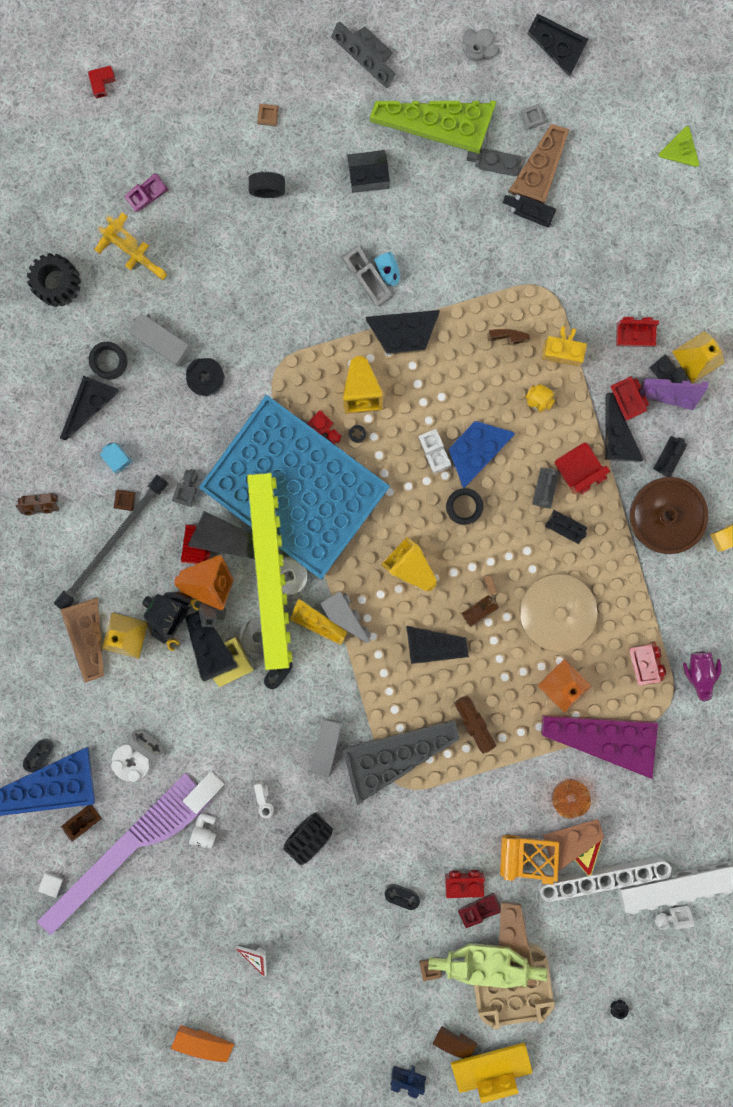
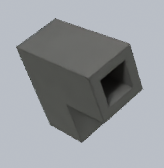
M201 602L198 612L202 627H214L216 619L224 620L226 614L225 606L223 610H219Z

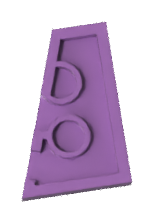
M645 378L639 392L641 396L645 395L647 399L694 410L708 389L709 382L701 381V384H690V381L683 380L682 383H671L670 380Z

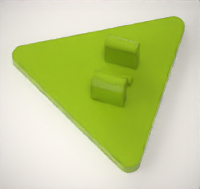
M685 126L658 156L698 167L699 161L690 127Z

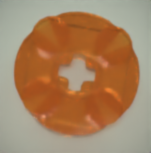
M565 779L558 783L552 792V804L555 810L565 818L573 819L574 817L583 816L591 805V798L587 787L578 780ZM574 794L576 801H571L570 804L567 803V796Z

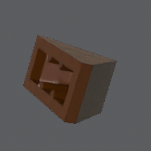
M88 805L60 827L70 841L73 842L102 818L92 805Z

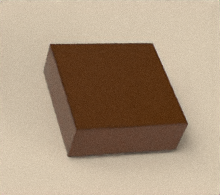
M116 490L113 508L133 511L136 492Z

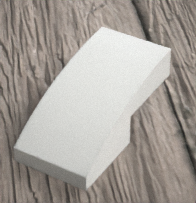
M436 429L418 436L433 474L451 468V463Z
M210 771L183 799V802L197 814L225 783Z

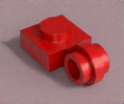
M321 410L307 423L308 426L322 436L327 433L326 438L334 445L336 443L339 444L342 436L335 429L329 430L334 423Z

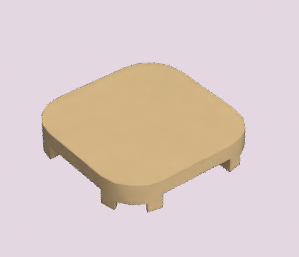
M529 943V950L533 967L547 968V982L536 980V986L527 985V987H523L521 985L511 988L474 985L480 1019L493 1029H500V1026L530 1021H537L539 1024L545 1022V1018L551 1014L555 1002L551 987L549 962L540 946Z

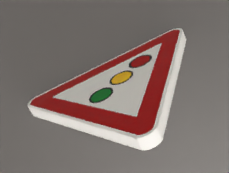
M236 946L235 949L263 977H266V956L264 955L266 951L260 947L257 951Z

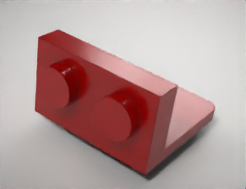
M586 442L575 447L554 462L573 494L578 492L581 495L591 489V484L603 482L607 479L606 475L610 473L607 465L602 467Z

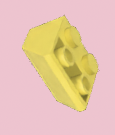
M237 636L224 643L240 667L213 678L219 687L254 671Z

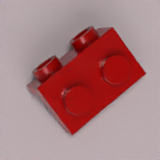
M623 317L616 324V346L655 347L656 327L659 325V320H654L653 317H644L642 320H634V317Z
M629 376L610 386L626 421L648 411L647 407L650 405L646 396H641L639 392L641 385L637 378L633 379L632 376Z

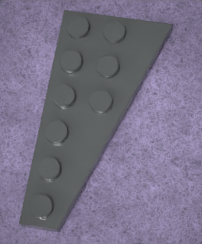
M455 720L343 748L357 805L376 794L385 786L401 778L422 762L424 763L436 753L441 752L458 741L460 738Z

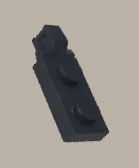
M516 194L515 198L505 195L502 202L511 206L510 211L515 215L548 228L557 208Z

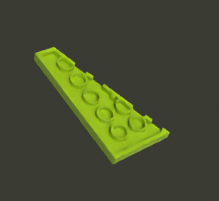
M375 101L370 115V122L479 154L497 101H490V103H479V101H472V103H461L460 101H429V103H419V101H412L411 103Z

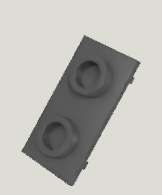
M540 467L532 505L551 509L559 471Z

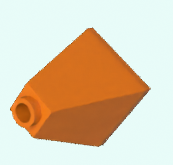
M218 555L181 570L179 575L175 577L174 584L181 593L216 609L223 610L233 584V577L222 555Z
M565 659L537 685L564 713L592 687Z

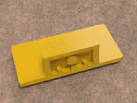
M525 1043L451 1062L459 1093L478 1089L481 1104L519 1094L515 1078L533 1073Z

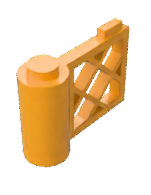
M502 835L500 875L504 877V880L514 881L515 878L522 877L542 880V884L554 885V881H558L560 841L522 838L517 835ZM525 843L533 844L537 849L531 856L524 850ZM545 846H555V854L550 858L542 851ZM538 852L546 859L541 866H538L532 859ZM528 861L536 868L532 873L523 872L524 864ZM549 863L554 869V876L546 875L541 868Z

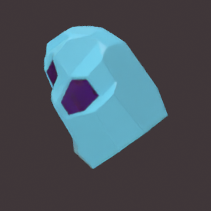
M387 252L376 257L374 263L383 282L388 286H396L400 280V272L393 253Z

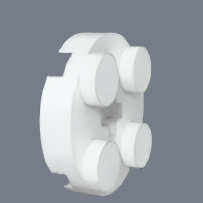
M284 557V566H281V574L292 571L294 578L293 580L289 579L286 581V585L282 586L283 593L292 595L305 587L308 579L307 569L292 557Z
M126 743L114 752L111 768L120 779L135 782L147 774L150 769L151 760L133 749L129 743ZM134 757L136 766H128L127 758L131 759Z

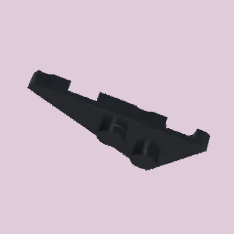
M83 376L60 439L67 441L115 397L120 390Z
M607 393L605 401V460L643 461L642 455L613 393Z

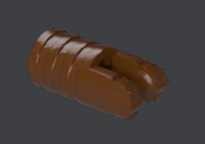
M486 596L461 613L470 628L498 610L499 606L497 604H490L492 602L491 596Z

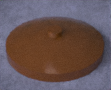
M663 477L647 483L637 492L630 507V525L638 541L649 550L661 554H677L690 549L702 538L708 524V507L703 495L693 484L681 478Z

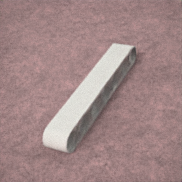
M654 857L595 869L590 876L585 872L560 876L557 882L554 881V885L542 884L541 881L538 885V891L545 901L553 902L666 879L671 875L672 869L663 858ZM664 864V868L661 871H657V867ZM641 868H645V873L638 875V871ZM622 872H627V875H626L625 878H623V879H620V878H619V875H620ZM603 876H608L606 882H600V879ZM583 880H589L587 886H581ZM566 883H570V884H571V886H570L569 889H567V890H563V889H562V887H563L564 884H566ZM551 887L552 891L550 893H543L545 888Z

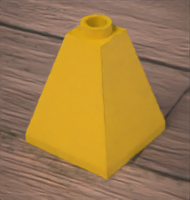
M705 331L672 351L691 383L696 382L725 363L720 347L714 338Z
M355 356L350 362L343 394L345 414L383 410L382 391L367 358L363 356Z
M408 537L381 563L391 575L426 592L433 590L437 585V579L420 547Z
M112 612L102 649L139 659L148 627L147 621Z

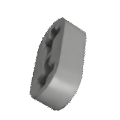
M134 730L128 739L129 745L149 760L155 761L163 753V746L142 730Z

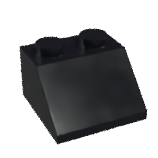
M385 150L347 154L352 193L390 188Z

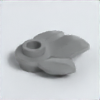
M468 28L465 31L463 42L467 46L466 54L469 60L476 62L483 57L491 58L497 54L499 48L491 44L493 41L491 30L481 29L476 33Z

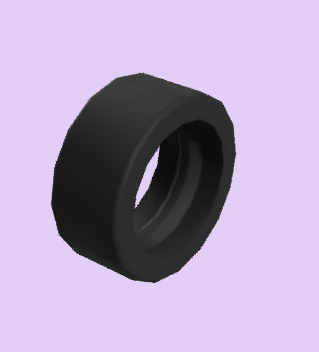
M257 172L248 177L249 194L258 198H277L285 194V177L279 173Z
M109 341L100 342L95 345L88 357L89 366L92 371L99 377L107 380L120 377L125 372L128 364L124 350ZM104 350H113L119 357L118 367L111 372L102 371L97 365L98 355Z
M461 488L454 491L448 497L446 512L455 523L468 525L477 521L481 516L483 501L475 490ZM467 495L474 499L476 510L472 516L462 518L455 514L453 504L459 496Z

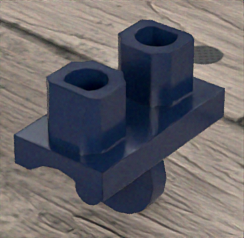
M410 1065L409 1070L393 1066L390 1082L391 1091L398 1093L401 1089L408 1090L410 1097L416 1099L419 1094L424 1095L426 1076L416 1073L414 1065Z

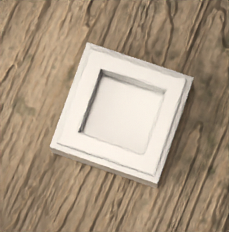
M46 872L38 892L56 898L64 878Z

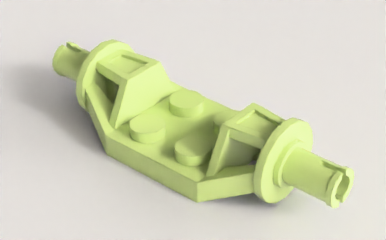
M469 943L455 951H449L447 959L429 957V970L446 971L448 980L453 978L469 985L511 988L521 985L527 987L529 979L547 982V968L529 967L528 958H523L507 946ZM465 957V961H453L455 958ZM511 961L524 966V968L511 966Z

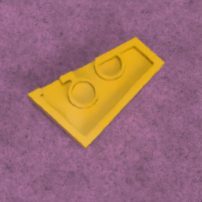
M298 599L290 621L341 645L347 631Z

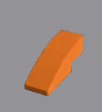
M180 1025L171 1049L205 1060L227 1062L234 1043L199 1029V1031Z

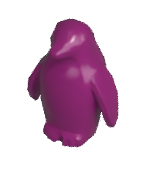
M711 652L691 653L690 670L687 664L683 663L685 676L695 688L699 700L703 702L712 699L714 684L721 674V661L717 659L715 667Z

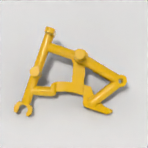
M123 212L115 220L108 216L106 220L109 225L105 229L101 226L98 230L103 236L98 241L94 250L101 254L113 242L131 256L124 265L126 268L132 270L135 264L139 262L161 280H164L167 276L165 271L153 264L144 255L149 245L143 241L138 247L136 238L122 228L128 216ZM119 231L126 236L124 237L125 240L117 235Z

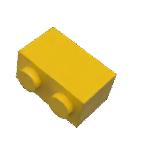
M564 326L560 328L561 338L552 336L546 338L541 359L580 366L583 363L587 343L572 341L576 329H571V334L567 339H565Z

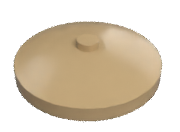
M563 574L548 575L535 581L524 593L520 603V621L526 635L538 646L551 651H567L581 645L593 632L597 621V605L590 589L580 580Z

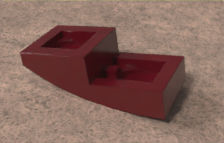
M491 893L460 908L458 913L465 928H469L482 923L488 917L501 913V906L495 893Z

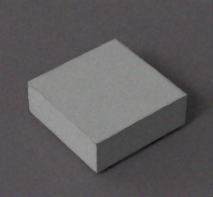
M539 104L520 111L527 130L545 124Z

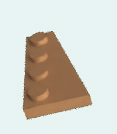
M554 124L549 126L508 193L524 195L545 204L569 129Z
M98 597L60 609L84 683L104 676Z
M502 901L499 946L510 947L523 958H528L529 967H533L522 904ZM511 961V966L524 968V966ZM529 979L527 981V985L536 986L537 984L536 980Z

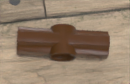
M466 695L454 702V705L482 754L493 750L497 745L487 730V725L481 714L475 709L470 697Z

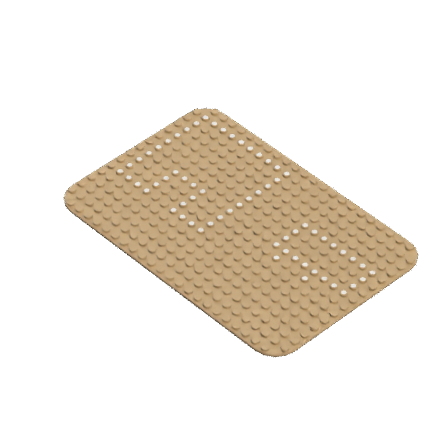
M534 284L513 286L436 309L440 313L425 351L387 355L372 329H368L304 348L286 356L276 367L271 381L273 400L306 424L321 410L334 423L329 430L335 429L342 436L339 444L336 443L335 446L390 486L328 570L325 577L331 596L339 591L342 594L346 593L351 600L350 608L352 611L356 609L361 617L359 623L362 627L366 626L371 634L368 637L370 642L366 643L347 631L344 641L373 739L376 740L455 720L460 739L394 781L397 785L411 790L430 789L570 747L542 736V715L654 721L660 718L668 709L674 695L673 674L609 460H605V445L581 365L574 366L541 359L544 342L548 336L561 338L560 328L562 326L565 327V339L571 334L565 310L553 293L547 288ZM511 329L529 334L530 339L525 343L508 345L507 338L488 341L487 333L489 330ZM355 356L367 358L383 394V410L345 414L343 394L350 362ZM543 384L554 391L553 399L556 401L550 410L546 409L540 413L527 405L525 397L532 385ZM474 421L514 432L515 435L465 487L475 490L481 496L483 512L479 519L468 525H460L452 521L446 512V503L448 497L454 491L463 487L448 449ZM354 425H361L365 428L366 437L360 443L353 442L349 437V430ZM355 429V433L352 432V436H356V439H360V435L363 436V432H359V429ZM434 429L437 430L451 463V468L436 474L432 472L418 437ZM584 442L588 443L602 467L607 465L610 473L606 475V480L599 484L594 482L590 485L591 489L582 495L580 492L573 494L559 472L551 509L532 505L540 467L552 468L558 471L554 464L555 460ZM462 495L454 501L453 509L459 517L468 518L474 514L476 503L470 496ZM553 510L588 527L585 538L579 544L545 527ZM406 537L410 538L420 547L437 579V585L431 591L426 592L391 575L381 565ZM487 574L492 576L498 591L493 595L488 594L482 576ZM563 574L580 580L590 589L596 601L597 621L593 632L581 645L567 651H551L538 646L526 635L521 625L519 611L524 593L535 581L548 575ZM486 596H491L492 602L490 604H497L499 606L498 610L470 628L461 613ZM406 626L465 637L469 657L411 664ZM655 641L656 645L661 649L662 656L660 661L661 665H664L666 669L665 679L660 683L638 686L629 648L650 644ZM563 659L592 686L566 713L537 686ZM468 695L475 709L481 714L487 725V730L497 745L487 753L482 754L454 705V702L463 696Z

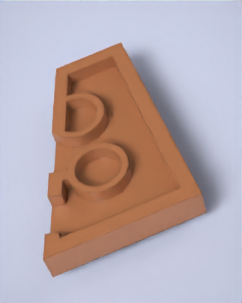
M599 819L543 835L544 840L560 841L558 871L605 838ZM546 846L549 857L555 854V846Z

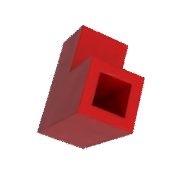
M111 65L88 71L95 98L108 96L105 84L116 82Z

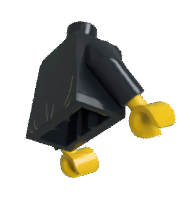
M181 592L157 594L154 599L150 596L145 597L142 605L147 608L144 618L147 620L151 636L163 644H168L167 647L170 651H175V648L171 647L170 643L174 642L180 645L179 640L173 637L191 608L188 605L191 604L195 610H199V608L194 606V603L199 600L192 599V597Z

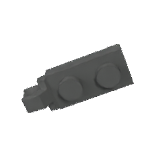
M483 148L479 154L468 151L466 161L475 162V167L481 170L516 177L521 156Z

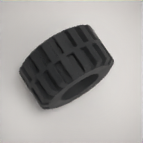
M47 253V257L40 255V260L35 259L33 261L35 263L34 266L30 265L28 268L31 270V273H27V277L30 279L27 283L31 287V292L44 303L57 307V304L65 306L64 302L71 303L72 300L70 298L72 296L76 298L78 296L75 293L76 290L80 291L81 289L78 283H81V279L78 277L80 274L75 269L76 267L59 254L54 256L52 253ZM53 271H62L63 281L61 285L55 289H47L45 285L47 276Z
M313 813L292 832L286 840L283 850L300 866L304 865L324 847L332 835L333 828L320 815Z

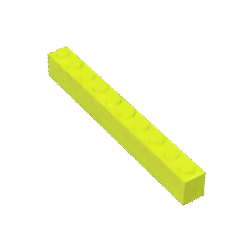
M272 473L247 475L265 670L289 668L290 663L293 662L292 651H288V643H291V634L286 630V624H289L288 612L285 613L284 605L288 603L287 593H283L282 587L286 585L285 574H281L284 558L283 555L279 554V547H282V537L277 532V528L280 527V516H276L275 508H279L278 496L274 497L277 481L276 477H272Z

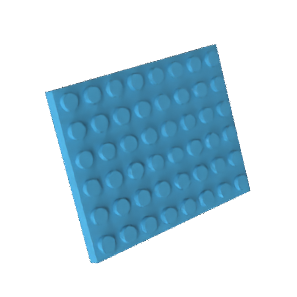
M265 395L199 486L202 491L252 527L247 475L272 473V477H276L277 481L274 497L278 496L279 508H275L276 516H280V527L277 528V532L282 537V547L279 548L320 579H323L390 488L387 483L268 395Z

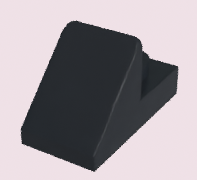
M663 355L649 367L658 379L670 380L671 383H682L683 380H687L683 368L677 369L666 355Z

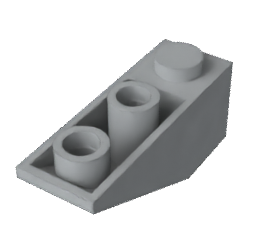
M339 591L320 603L332 622L366 643L370 642L368 637L371 634L366 626L362 627L359 623L361 617L356 609L352 611L350 608L351 600L346 593L342 594Z

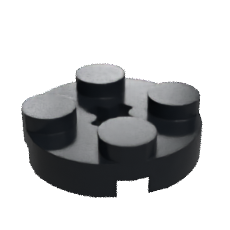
M211 358L195 359L187 367V385L191 391L199 396L209 397L220 391L224 384L225 375L223 369L217 361ZM208 372L210 374L208 376L210 379L208 381L205 380L204 382H202V377L200 375L202 373L206 374Z

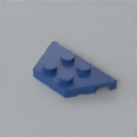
M474 421L448 449L463 488L474 479L515 433L478 421Z

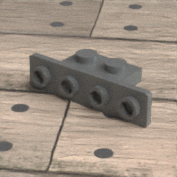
M339 21L331 35L332 39L385 88L389 87L395 72L385 61L391 57L393 52L365 26L353 34Z

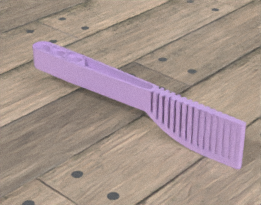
M185 773L37 923L49 935H52L138 847L156 844L175 835L186 827L212 799L195 814L183 802V799L197 784Z

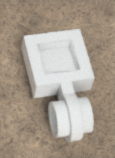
M263 780L257 781L254 784L257 803L259 804V814L263 818H270L274 813V807L266 801L267 796H269L268 786L264 785ZM268 808L270 812L265 813L263 809Z
M689 905L670 908V916L661 913L655 917V924L661 930L669 928L670 923H673L675 930L694 927L695 924Z

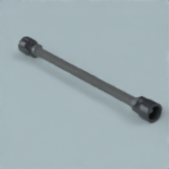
M156 474L148 485L147 493L137 504L136 508H134L135 510L128 515L124 523L120 525L121 527L117 529L118 531L108 540L104 548L100 550L101 552L91 561L90 565L79 576L73 586L67 591L63 590L54 601V604L59 609L72 605L75 601L76 591L81 588L93 570L101 563L105 555L109 553L108 551L118 542L119 538L126 532L125 530L130 527L142 509L150 502L151 498L157 494L160 495L169 483L161 476Z

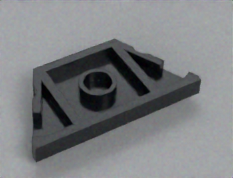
M432 310L366 317V322L387 355L422 352L426 350L440 311Z

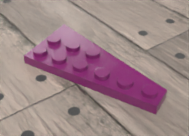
M542 715V736L652 779L658 723L656 721Z

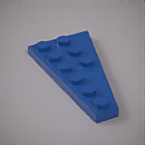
M87 746L1 787L0 816L95 804L89 747Z

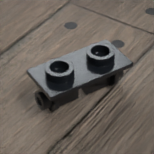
M670 436L653 470L666 477H671L688 445L685 443V440L680 437Z
M553 510L545 525L546 528L577 544L585 538L588 528L556 510Z

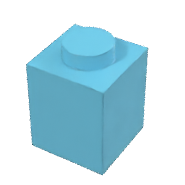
M115 442L113 444L108 443L103 447V452L99 454L112 471L117 474L133 462L120 445Z

